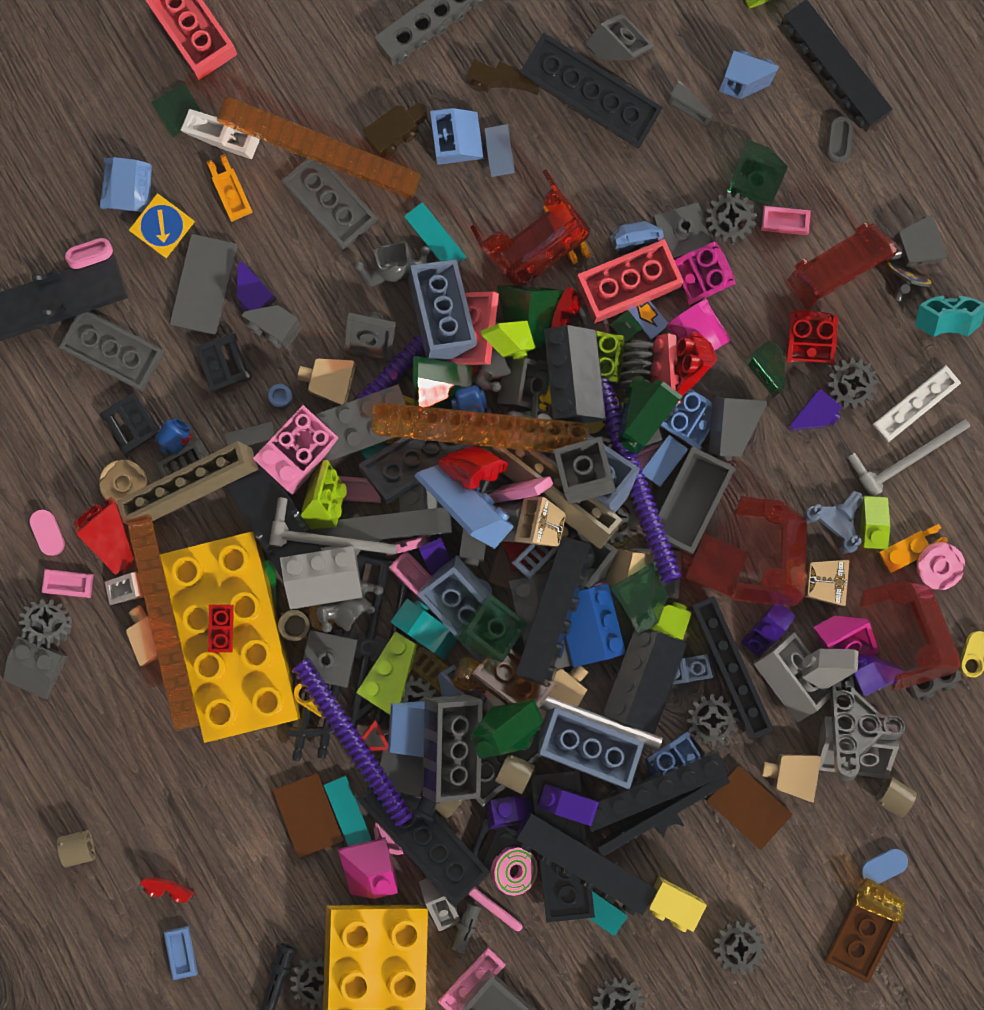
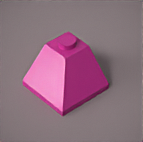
M833 616L814 627L822 649H854L858 651V656L867 654L873 656L879 653L868 619Z
M386 837L338 849L351 895L376 899L398 893L397 878Z

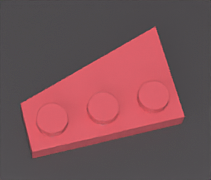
M667 333L656 336L653 346L654 359L650 372L652 375L651 383L655 380L663 381L675 390V385L679 384V375L674 374V366L678 361L676 335Z

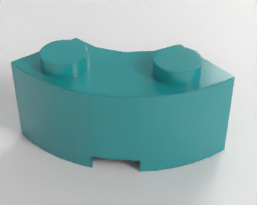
M944 296L934 297L919 305L915 326L933 337L948 332L959 333L968 337L982 324L984 303L965 296H958V299H944Z
M406 599L391 620V623L445 660L458 639L443 622L441 623L427 613L429 609L418 600L414 604L409 599Z

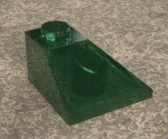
M747 139L727 192L735 195L740 193L741 197H747L749 200L765 206H772L788 166L769 147Z
M769 340L752 352L744 362L771 396L775 398L785 389V359L782 356L784 354L782 349L776 343L772 344Z
M650 563L611 587L624 618L637 635L659 623L668 598L655 565Z
M489 594L466 618L454 637L471 651L503 662L528 623L492 594Z

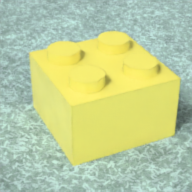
M658 876L653 886L657 889V892L648 905V911L651 912V915L664 921L665 917L670 919V922L673 924L672 926L683 932H686L687 929L694 932L707 905L701 898Z

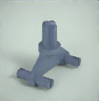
M853 491L843 504L833 507H823L820 504L812 506L803 515V522L806 521L805 523L809 524L819 520L843 540L842 545L839 547L840 553L842 551V554L852 553L861 544V538L857 539L859 536H856L853 519L855 518L854 512L863 502L862 494Z

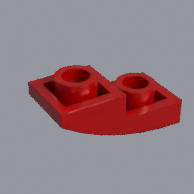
M567 287L561 296L553 316L551 328L565 325L571 326L569 318L578 317V309L581 308V297L572 287Z
M209 604L208 652L233 653L234 605Z
M146 877L140 883L144 887L143 891L151 897L155 898L158 896L160 898L168 891L170 893L169 897L178 903L188 902L195 893L177 882L164 878Z

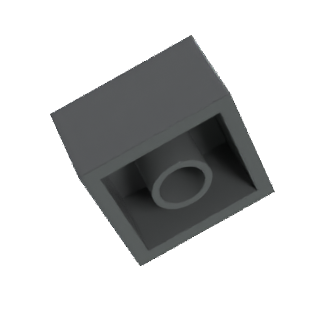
M602 437L554 449L568 504L616 492Z

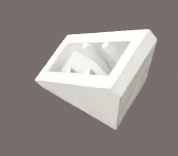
M129 573L105 582L109 605L146 597L142 574Z

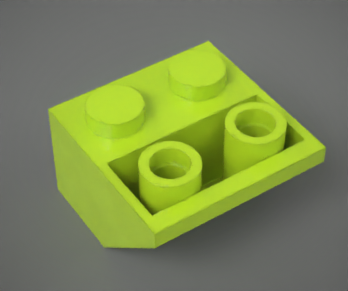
M323 460L311 475L301 517L310 529L337 527L338 519L342 513L343 499L347 494L345 484L341 481L336 470L333 469L328 460Z

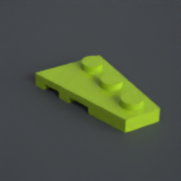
M395 631L356 693L390 714L391 703H401L402 698H404L408 674L411 671L417 645Z

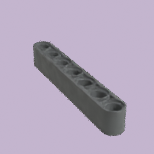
M443 507L338 520L337 527L309 528L312 534L375 542L451 533L452 527L450 513ZM319 545L320 548L331 547L327 545Z

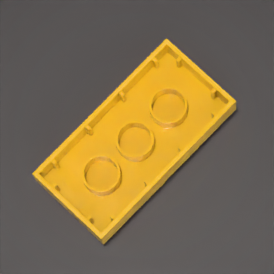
M251 531L160 554L204 743L300 719L301 710L299 703L294 697L295 685L284 639L278 628L279 618L265 568L262 546L255 533ZM209 604L234 605L233 653L208 652Z
M422 904L326 906L323 1010H425L428 908Z

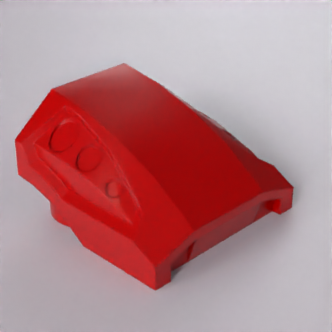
M799 310L789 312L786 362H817L834 365L838 316L819 311Z
M691 332L687 338H680L676 347L678 361L674 366V374L679 375V384L675 385V390L682 396L717 361L712 343L696 332Z
M479 446L463 448L448 454L438 462V466L454 480H460L461 485L468 489L477 488L480 480L495 481L499 473L507 471L509 464L492 452Z

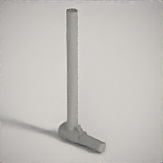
M964 419L878 475L870 471L867 472L856 453L848 456L847 459L860 477L858 479L869 496H876L883 492V482L970 428V424Z
M278 498L269 546L282 547L288 540L335 547L354 546L358 550L396 554L397 545L289 531L284 522L288 499Z

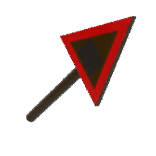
M374 720L362 735L361 740L367 743L365 746L370 748L371 751L388 750V742L384 736L389 734V729L382 732L377 721Z

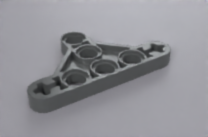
M852 674L843 679L845 682L843 690H840L841 682L830 687L835 774L840 780L845 782H851L855 779L860 768L859 758L879 740H897L905 730L904 721L900 717L880 714L854 690ZM845 698L849 702V706H839L837 699ZM842 719L847 720L851 728L842 729L838 725V721ZM864 721L873 723L875 730L867 731L862 723ZM888 723L896 724L899 732H890L886 725ZM848 742L852 746V750L849 752L843 751L839 743ZM846 759H849L848 769L851 770L850 773H846V769L843 768Z

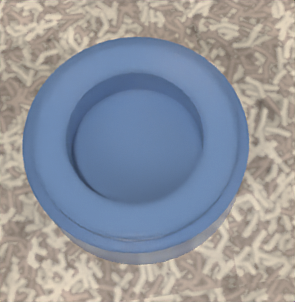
M276 384L268 392V399L276 408H285L292 401V392L284 384Z

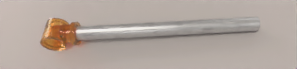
M470 657L460 658L452 679L453 685L464 691H472L476 687L481 689L480 692L485 693L486 689L470 677L480 662ZM550 696L540 706V709L546 711L556 707L644 742V747L655 751L659 750L662 742V737Z

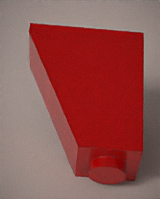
M110 497L104 501L106 505L101 507L96 504L89 508L74 521L76 534L116 575L120 571H126L132 565L131 561L134 558L116 502Z

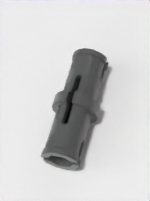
M472 902L466 903L461 921L457 922L456 925L458 929L450 947L452 950L465 954L471 934H474L476 930L474 926L482 908L480 905Z

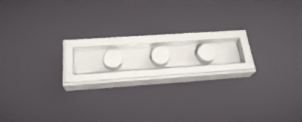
M945 365L873 423L872 426L888 443L960 385L961 382Z

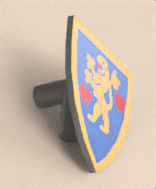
M887 262V267L902 278L893 296L895 300L902 302L905 294L910 291V283L925 287L930 286L931 280Z

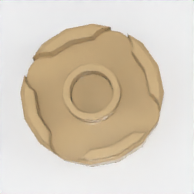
M130 460L111 462L103 469L99 479L101 494L105 499L112 497L116 505L118 500L146 487L148 483L143 469Z

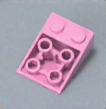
M302 405L253 459L293 495L312 475L338 440V437Z

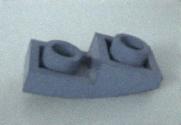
M508 124L485 128L491 176L515 173Z
M711 654L682 658L673 684L714 678Z

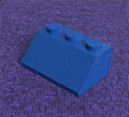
M609 584L581 589L577 597L580 598L578 609L576 612H572L570 621H572L570 633L564 636L571 667L607 660L626 653Z

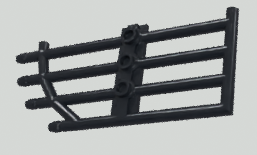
M358 553L357 555L360 581L363 580L366 564L380 566L376 585L383 587L381 595L374 593L372 606L375 608V611L370 613L366 635L352 633L353 624L349 631L332 629L330 632H325L358 640L354 658L361 659L348 719L350 723L353 722L354 725L352 727L354 729L357 728L358 722L374 709L376 710L374 720L378 724H381L383 721L384 711L370 701L361 707L363 697L356 692L368 675L370 661H377L395 631L399 634L401 633V629L392 624L389 640L375 637L389 571L388 567L395 560ZM402 581L394 616L408 598L409 588ZM319 623V626H311V630L324 632L321 623ZM331 684L330 690L333 692L331 695L336 697L338 702L341 686ZM305 692L304 700L310 699L309 692ZM302 706L298 727H290L289 736L296 737L292 761L300 762L306 737L321 736L317 756L320 759H325L330 737L336 732L330 729L331 725L326 723V718H324L323 727H308L311 711Z

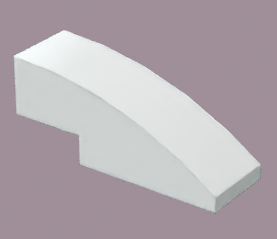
M189 109L181 128L182 132L249 159L253 158L260 141V137L254 131L235 126L230 121Z

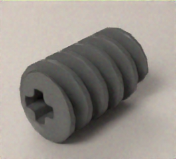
M642 340L627 341L629 343L624 345L623 349L628 353L623 354L622 358L628 362L622 363V368L626 371L621 373V378L626 381L620 382L621 388L626 389L636 376L644 377L651 375V372L646 370L645 367L652 365V362L647 361L646 357L653 356V353L647 351V348L654 346L653 343Z

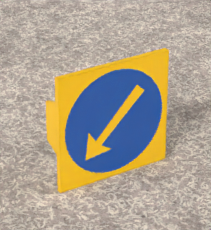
M157 193L129 231L167 259L195 221Z

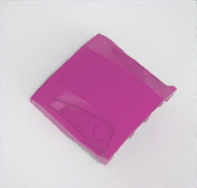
M712 242L674 260L684 281L682 286L687 295L689 305L736 285L733 272L717 242Z
M707 299L689 308L666 325L670 333L676 335V343L682 337L687 338L691 332L703 335L712 343L714 351L731 341Z

